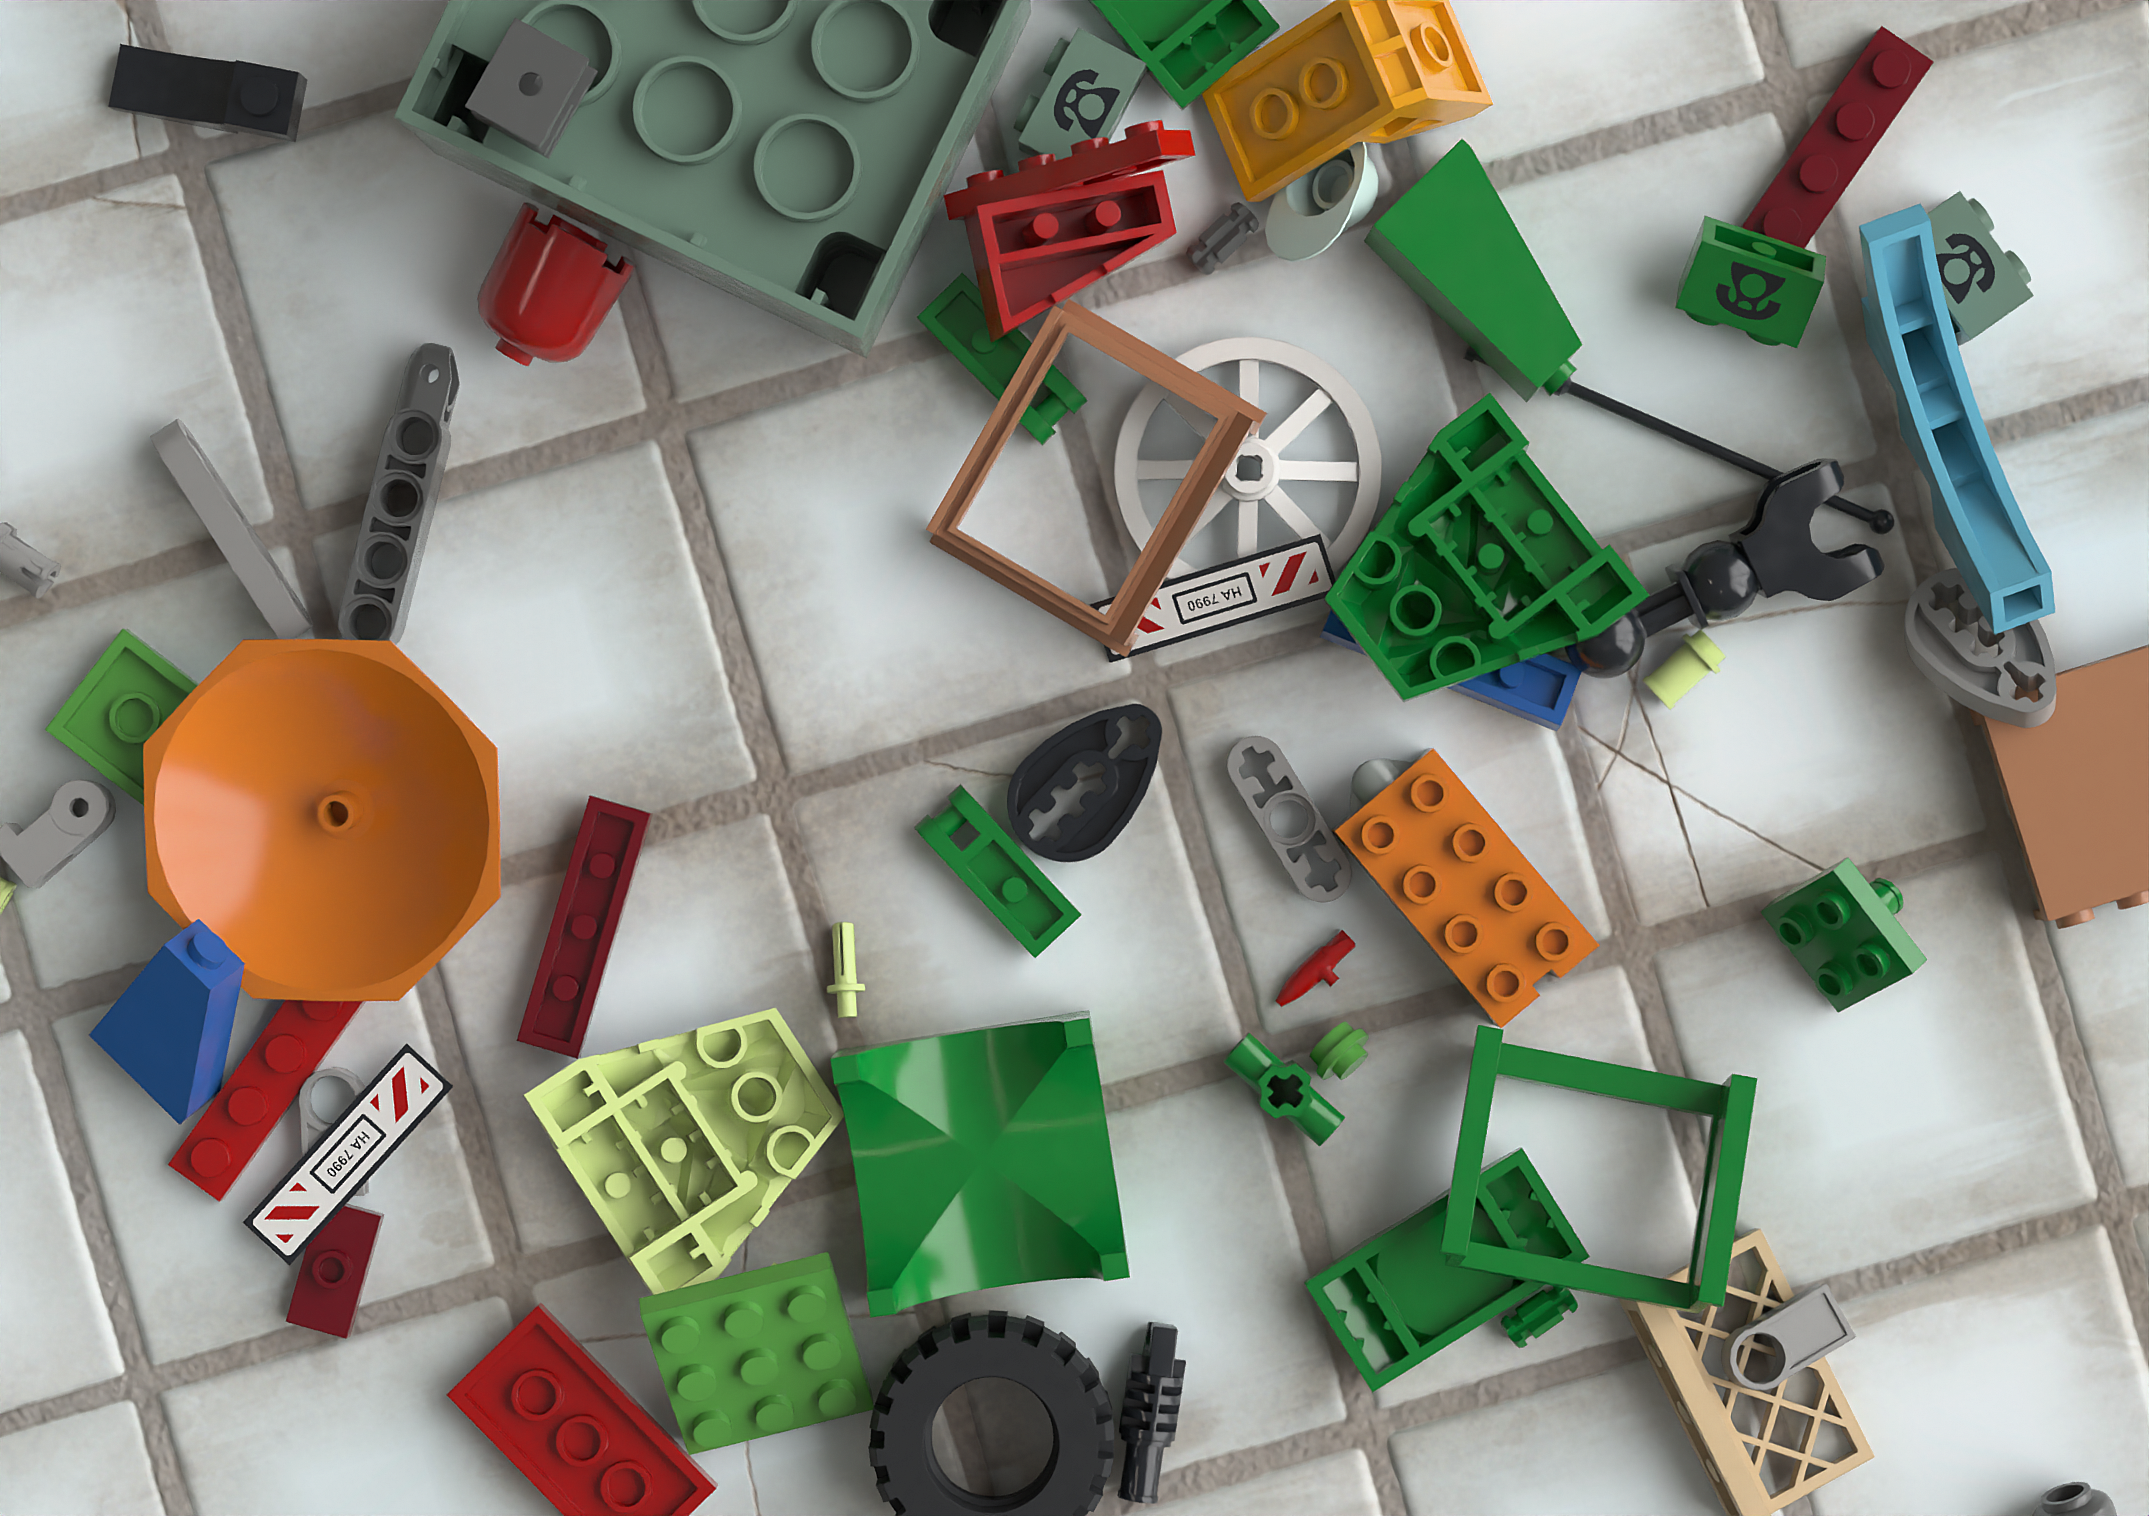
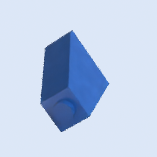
M197 919L161 947L89 1034L179 1125L213 1099L221 1089L245 965L226 946L225 942L218 935L214 934L200 919Z

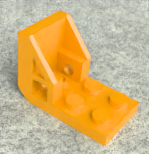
M1335 0L1232 66L1231 69L1202 94L1244 197L1249 202L1265 200L1357 142L1386 144L1474 117L1493 105L1449 0Z

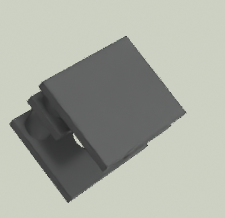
M514 18L465 107L471 110V114L479 121L549 159L598 71L588 65L590 59L523 21Z

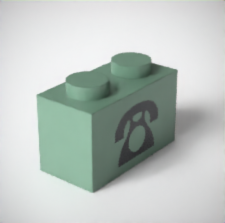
M1079 27L1071 42L1060 38L1043 70L1044 73L1052 76L1041 98L1030 94L1015 121L1013 128L1022 133L1018 140L1019 150L1032 157L1043 154H1055L1056 160L1072 156L1070 146L1077 142L1100 137H1108L1110 142L1146 74V63Z
M1959 191L1931 210L1927 215L1931 221L1936 259L1947 308L1957 344L1961 346L1978 336L2034 295L2026 285L2031 282V276L2024 263L2013 251L2008 250L2004 253L1990 234V231L1994 229V224L1985 208L1975 198L1967 201L1961 191Z

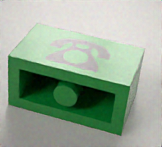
M1704 216L1679 281L1675 308L1685 311L1691 319L1701 324L1717 326L1722 323L1746 331L1750 338L1764 345L1778 346L1782 343L1798 348L1824 284L1826 256Z

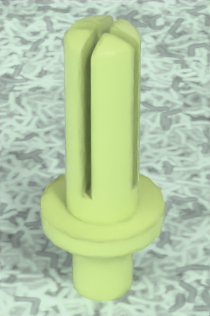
M838 922L832 925L835 985L827 986V993L837 994L838 1018L857 1017L856 993L864 992L865 984H857L854 924Z

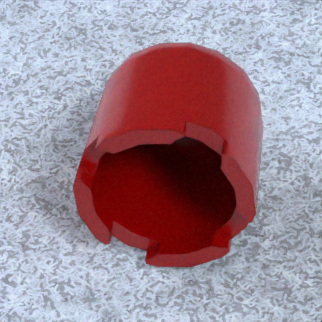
M524 202L481 285L477 297L478 312L487 328L500 337L495 348L510 359L528 367L534 357L550 363L568 362L580 356L588 347L637 266L633 261L624 256H621L617 265L606 259L608 254L604 253L608 244L553 214L548 225L536 220L539 208L531 203Z

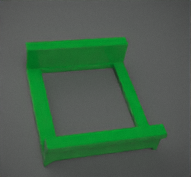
M1478 1025L1439 1252L1446 1255L1445 1265L1697 1314L1708 1305L1722 1308L1727 1288L1757 1078L1731 1074L1722 1085L1502 1043L1503 1029ZM1496 1076L1711 1117L1686 1283L1469 1241Z

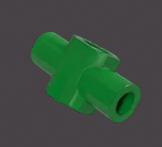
M1249 1032L1223 1060L1228 1067L1259 1093L1257 1102L1270 1116L1275 1119L1285 1116L1319 1147L1345 1119L1344 1115L1309 1086L1312 1078L1294 1060L1283 1063ZM1292 1074L1299 1077L1300 1081L1294 1087L1301 1094L1295 1102L1291 1103L1283 1098L1275 1105L1269 1101L1268 1097L1274 1091L1267 1084L1273 1076L1277 1075L1284 1080Z

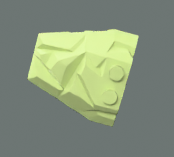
M776 1008L696 1028V1030L662 1039L646 1041L620 1050L578 1059L523 1095L535 1117L550 1138L555 1151L651 1295L712 1281L719 1277L732 1259L730 1258L751 1231L761 1224L770 1212L769 1208L791 1180L797 1178L844 1118V1112Z

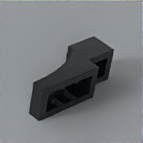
M120 44L108 107L116 111L238 134L239 131L296 142L308 80L296 71L250 62L208 59Z

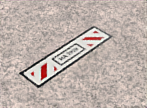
M1321 534L1163 581L1134 631L1139 637L1128 656L1124 657L1104 645L1109 662L1119 661L1325 598L1336 580ZM1116 596L1092 603L1090 606L1106 615Z
M406 1043L243 1223L290 1266L453 1088V1085Z

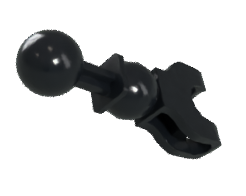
M1819 458L1766 482L1754 502L1752 517L1746 526L1728 535L1731 542L1716 540L1702 544L1687 556L1681 568L1673 564L1665 567L1671 584L1649 594L1646 600L1597 637L1564 647L1572 664L1578 670L1591 677L1603 679L1617 677L1629 671L1638 662L1644 650L1645 638L1685 618H1688L1692 625L1702 630L1709 626L1707 620L1721 622L1738 617L1752 605L1757 594L1768 599L1787 590L1798 592L1815 600L1833 601L1881 575L1885 564L1879 551L1866 544L1854 543L1842 549L1823 553L1812 542L1809 524L1815 509L1828 498L1840 492L1844 485V475L1837 459Z

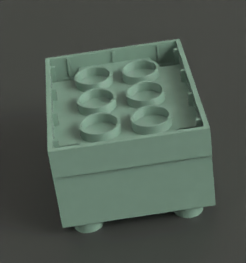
M449 0L394 118L406 129L412 131L435 154L867 359L942 202L943 195H945L1031 15V1ZM514 18L523 21L590 59L588 65L598 71L549 159L479 121L471 114L472 111L465 107Z

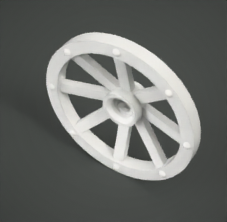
M1232 337L1216 340L1193 348L1175 358L1174 360L1197 373L1220 364L1239 362V397L1259 408V362L1275 364L1290 369L1306 377L1319 387L1266 440L1259 439V429L1255 436L1251 433L1248 434L1184 547L1234 499L1238 501L1237 559L1257 553L1258 501L1264 499L1300 539L1321 534L1334 574L1353 555L1364 539L1375 515L1381 491L1382 458L1379 440L1373 420L1356 390L1343 375L1317 355L1299 346L1270 338ZM1151 379L1137 395L1124 419L1118 437L1114 464L1115 491L1124 524L1140 552L1144 549L1154 529L1144 512L1137 480H1183L1194 460H1137L1140 442L1152 414L1159 404L1165 400L1205 441L1216 424L1201 408ZM1334 402L1351 430L1358 462L1279 460L1278 454ZM1244 458L1256 460L1261 468L1258 479L1251 481L1240 480L1237 476L1238 462ZM1279 480L1358 482L1355 502L1343 530L1333 543L1277 485ZM1177 557L1166 578L1170 580L1199 570Z

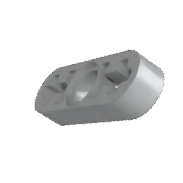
M1251 736L1240 740L1229 752L1227 758L1228 775L1301 894L1312 901L1324 903L1338 899L1346 892L1352 878L1351 865L1278 745L1268 738ZM1249 747H1252L1257 754L1268 751L1272 755L1273 762L1266 769L1275 785L1280 782L1283 776H1286L1292 786L1291 790L1281 791L1272 795L1261 808L1257 806L1252 796L1263 793L1265 790L1256 777L1250 776L1243 779L1238 771V768L1245 763L1242 752ZM1286 800L1300 803L1306 810L1308 817L1305 830L1293 838L1279 836L1273 830L1270 822L1271 812L1274 807ZM1317 830L1320 831L1325 839L1324 844L1313 846L1317 855L1325 863L1335 860L1340 868L1333 875V881L1336 886L1329 891H1326L1320 884L1312 887L1307 885L1305 877L1312 872V869L1303 853L1294 862L1290 860L1286 853V850L1289 848L1299 847L1307 843Z

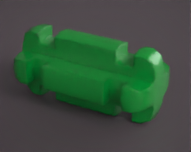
M1553 1286V1289L1547 1293L1542 1289L1515 1308L1516 1315L1510 1319L1505 1315L1500 1323L1512 1343L1518 1348H1523L1528 1345L1525 1341L1527 1338L1533 1335L1537 1339L1564 1320L1562 1316L1564 1312L1570 1310L1571 1313H1574L1578 1308V1303L1569 1289Z

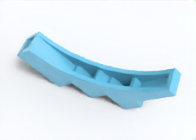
M1920 203L1859 226L1868 296L1861 298L1866 340L1896 393L1901 436L1930 486L1935 529L1994 635L2055 613L2052 571L2033 538L2006 480L1977 406L1958 348L1937 264L1931 221Z

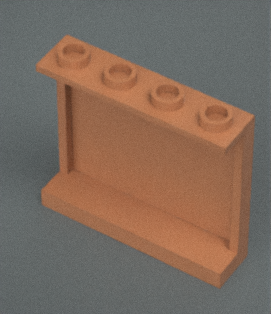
M2149 644L2056 673L2057 694L2055 710L2052 716L2039 726L2022 728L1988 718L1969 708L1974 726L1982 725L2040 907L2033 910L2035 920H2055L2058 929L2075 926L2094 919L2093 907L2115 900L2119 910L2149 902ZM2015 686V700L2027 697L2033 703L2037 702L2039 690L2036 688L2031 692H2026L2020 686Z

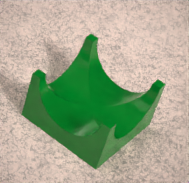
M1090 1010L839 1049L830 1058L833 1081L838 1089L844 1112L857 1184L866 1255L867 1299L870 1318L897 1314L899 1311L910 1306L943 1297L1001 1286L1071 1278H1096L1103 1281L1130 1278L1129 1259Z

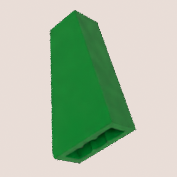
M1461 139L1372 226L1364 242L1471 346L1526 403L1541 388L1551 396L1577 370L1569 360L1583 344L1473 149L1467 142Z

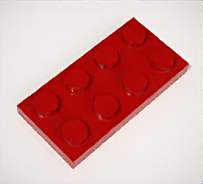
M542 1303L535 1307L446 1394L564 1516H689L718 1487V1484Z

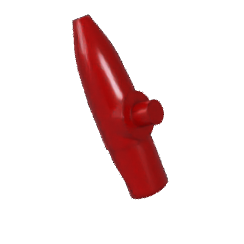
M1341 930L1325 946L1318 948L1296 969L1283 985L1275 1001L1283 1007L1302 997L1322 979L1331 987L1339 979L1332 970L1356 947V943Z

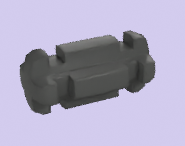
M1240 202L1234 203L1230 208L1232 212L1228 216L1223 213L1198 237L1200 243L1196 247L1191 244L1187 248L1186 255L1188 259L1205 275L1212 274L1215 271L1213 265L1217 261L1222 264L1247 240L1245 234L1248 231L1254 233L1258 229L1259 222L1257 218Z

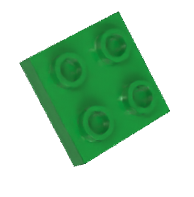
M1849 857L1778 896L1760 911L1774 929L1778 939L1787 946L1814 981L1819 992L1828 999L1838 1013L1910 976L1927 961L1924 954L1893 916L1903 908L1904 904L1903 896L1899 889L1892 882L1883 878H1876L1868 883Z

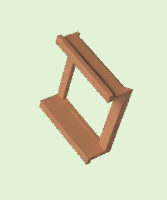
M1068 298L1063 309L1055 305L1051 309L928 524L926 530L933 533L929 542L1115 652L1127 657L1139 637L1134 631L1249 433L1255 436L1268 413ZM1069 333L1218 418L1106 615L958 529Z

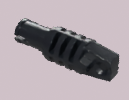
M1148 1322L1142 1354L1130 1353L1119 1426L1121 1440L1126 1441L1127 1444L1121 1485L1117 1496L1132 1502L1158 1503L1157 1492L1164 1447H1170L1171 1441H1175L1186 1361L1175 1359L1178 1329L1171 1324Z

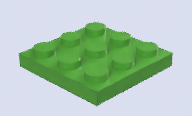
M828 1252L639 1298L640 1316L689 1455L871 1411L874 1408L870 1384Z

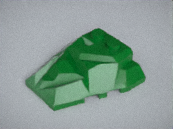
M1491 393L1487 394L1437 433L1428 446L1427 453L1407 482L1404 481L1395 494L1392 504L1373 532H1369L1324 598L1325 603L1402 702L1480 677L1483 674L1518 662H1524L1562 647L1597 637L1649 597L1648 592L1609 544L1604 549L1598 545L1526 452L1529 441Z

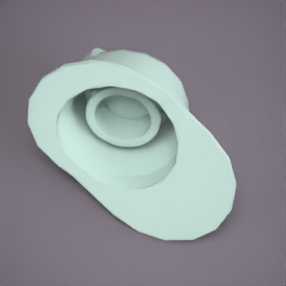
M1365 142L1355 143L1276 192L1268 213L1265 233L1268 246L1278 258L1296 262L1308 260L1325 251L1341 233L1363 220L1372 209L1378 194L1379 178L1374 163L1367 156Z

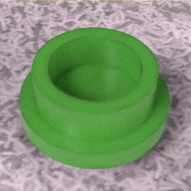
M1346 1021L1337 1025L1321 1039L1310 1053L1309 1057L1318 1065L1316 1073L1322 1080H1326L1334 1074L1340 1080L1347 1078L1367 1058L1368 1053L1363 1046L1367 1042L1369 1035L1362 1028L1354 1030Z

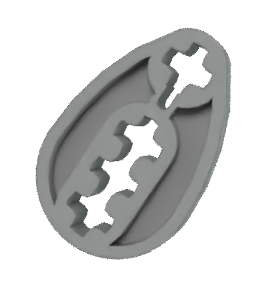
M1958 568L1941 571L1929 577L1917 587L1908 601L1904 621L1905 645L1908 655L1915 666L1946 694L1962 705L1988 718L2022 728L2036 727L2045 723L2054 713L2057 687L2054 658L2046 633L2039 620L2036 619L1994 635ZM1941 598L1947 604L1958 600L1959 619L1967 626L1978 622L1977 637L1979 641L1987 648L1997 644L1998 656L1992 657L1987 652H1982L1976 656L1973 635L1967 630L1955 633L1954 614L1946 607L1935 611V600ZM2015 686H2020L2026 692H2031L2037 688L2039 690L2038 701L2033 703L2027 697L2016 701Z

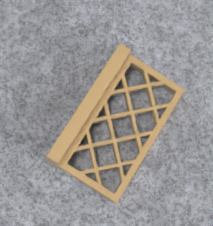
M1755 1228L1734 1239L1731 1254L1732 1261V1258L1752 1249L1762 1269L1755 1294L1728 1285L1726 1288L1727 1294L1752 1302L1745 1325L1760 1317L1764 1306L1774 1309L1794 1297L1762 1230L1759 1228ZM1689 1264L1662 1279L1686 1283ZM1769 1287H1771L1778 1302L1766 1298ZM1619 1299L1727 1516H1771L1772 1513L1875 1457L1825 1356L1806 1367L1812 1369L1819 1383L1812 1408H1808L1782 1399L1787 1379L1782 1381L1777 1387L1772 1388L1769 1395L1757 1390L1742 1388L1734 1384L1730 1379L1727 1381L1708 1374L1702 1362V1357L1709 1335L1722 1340H1726L1730 1335L1729 1333L1711 1328L1717 1307L1708 1305L1703 1311L1699 1324L1681 1318L1676 1309ZM1685 1327L1697 1331L1694 1344ZM1755 1334L1743 1340L1737 1351L1736 1363L1742 1375L1751 1349L1776 1357L1774 1348L1753 1342ZM1714 1385L1726 1388L1723 1400H1721ZM1737 1393L1768 1402L1757 1438L1737 1432L1730 1418ZM1827 1401L1835 1416L1823 1413ZM1779 1406L1809 1416L1799 1452L1769 1443ZM1821 1420L1840 1426L1852 1451L1832 1462L1812 1457L1811 1452ZM1743 1442L1755 1445L1751 1458ZM1766 1450L1796 1459L1789 1485L1770 1496L1759 1476ZM1808 1463L1821 1467L1805 1476Z

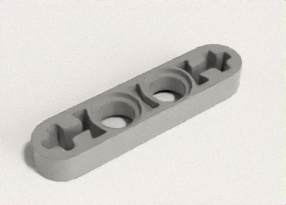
M176 419L151 435V441L161 459L275 634L280 639H295L312 628V620L301 601L184 423Z

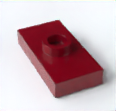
M346 1204L306 1247L285 1322L345 1339L351 1336L385 1214L351 1204Z

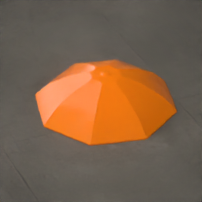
M244 639L187 696L143 744L144 824L148 894L183 930L197 919H200L214 934L218 935L225 942L226 946L245 963L240 987L253 999L399 1001L501 898L498 748L391 640Z

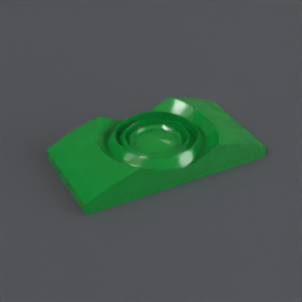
M1088 0L1108 23L1130 54L1146 63L1147 74L1181 111L1216 83L1232 66L1245 59L1280 30L1279 24L1259 0Z
M1522 1147L1481 1169L1470 1242L1579 1263L1590 1257ZM1450 1188L1399 1222L1364 1240L1304 1282L1372 1393L1546 1285L1445 1265L1446 1255L1439 1252Z

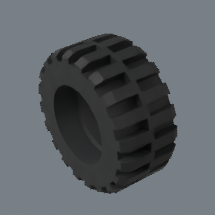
M989 1310L988 1315L971 1316V1313L952 1317L951 1322L936 1328L934 1325L919 1335L918 1340L910 1348L903 1350L893 1363L886 1379L883 1380L869 1426L871 1428L870 1444L868 1446L870 1466L874 1467L877 1476L876 1487L883 1503L889 1501L896 1512L895 1516H1086L1089 1511L1094 1512L1103 1496V1488L1107 1477H1110L1114 1459L1115 1438L1112 1406L1108 1392L1100 1381L1099 1372L1090 1358H1085L1076 1348V1343L1062 1331L1057 1334L1045 1327L1044 1321L1028 1315L1026 1319L1008 1316V1311ZM980 1378H1004L1023 1385L1041 1401L1051 1420L1053 1446L1046 1466L1032 1483L1012 1494L984 1496L962 1489L946 1476L934 1454L932 1426L939 1407L958 1387Z

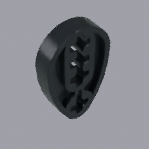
M1129 704L1098 711L1063 728L1046 739L1028 755L1014 772L1007 794V810L1011 825L1025 846L1039 856L1052 861L1078 862L1094 857L1111 845L1133 817L1147 792L1154 774L1162 737V726L1158 716L1150 708L1141 704ZM1124 716L1131 721L1137 720L1140 716L1146 718L1150 723L1145 730L1146 736L1150 739L1149 744L1143 749L1136 744H1132L1126 750L1124 749L1116 758H1109V751L1116 745L1117 740L1122 734L1121 729L1116 725L1118 721ZM1082 762L1085 766L1091 767L1096 762H1100L1106 768L1101 777L1102 782L1107 786L1104 792L1097 795L1089 790L1081 796L1079 803L1085 809L1078 818L1067 813L1059 819L1057 826L1063 833L1058 840L1053 841L1048 836L1041 838L1039 842L1034 840L1029 834L1034 827L1033 821L1029 818L1031 812L1036 808L1043 813L1052 810L1056 800L1051 795V792L1058 785L1065 790H1069L1077 783L1078 777L1073 772L1077 764Z

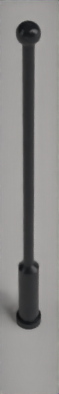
M1468 346L1463 359L1470 362L1476 360L1489 366L1471 346ZM1570 377L1553 393L1557 396L1565 393L1573 395L1767 480L1783 474V472L1577 384L1571 381ZM1833 495L1823 502L1827 506L1869 523L1871 530L1876 534H1887L1894 527V517L1887 510L1871 511L1837 495Z

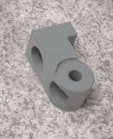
M74 780L65 783L53 795L51 808L25 830L18 823H5L0 827V856L28 888H41L112 824L116 814V803L112 793L101 783L93 781Z

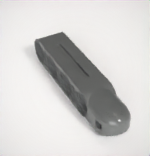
M424 343L414 351L405 368L395 412L385 428L338 614V629L343 639L364 640L358 633L357 619L359 614L370 606L379 607L386 617V628L383 634L376 640H391L396 645L404 633L451 447L449 425L460 386L456 360L451 347L435 343ZM438 369V378L430 383V373ZM427 421L433 430V442L424 453L410 455L404 447L403 435L412 423ZM411 483L418 495L417 505L409 515L395 517L388 507L389 493L398 484ZM394 544L400 550L402 556L401 568L393 577L380 579L374 573L372 558L381 546Z

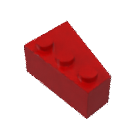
M1163 170L978 205L964 218L991 343L1053 308L1054 305H1058L1160 246L1177 233Z

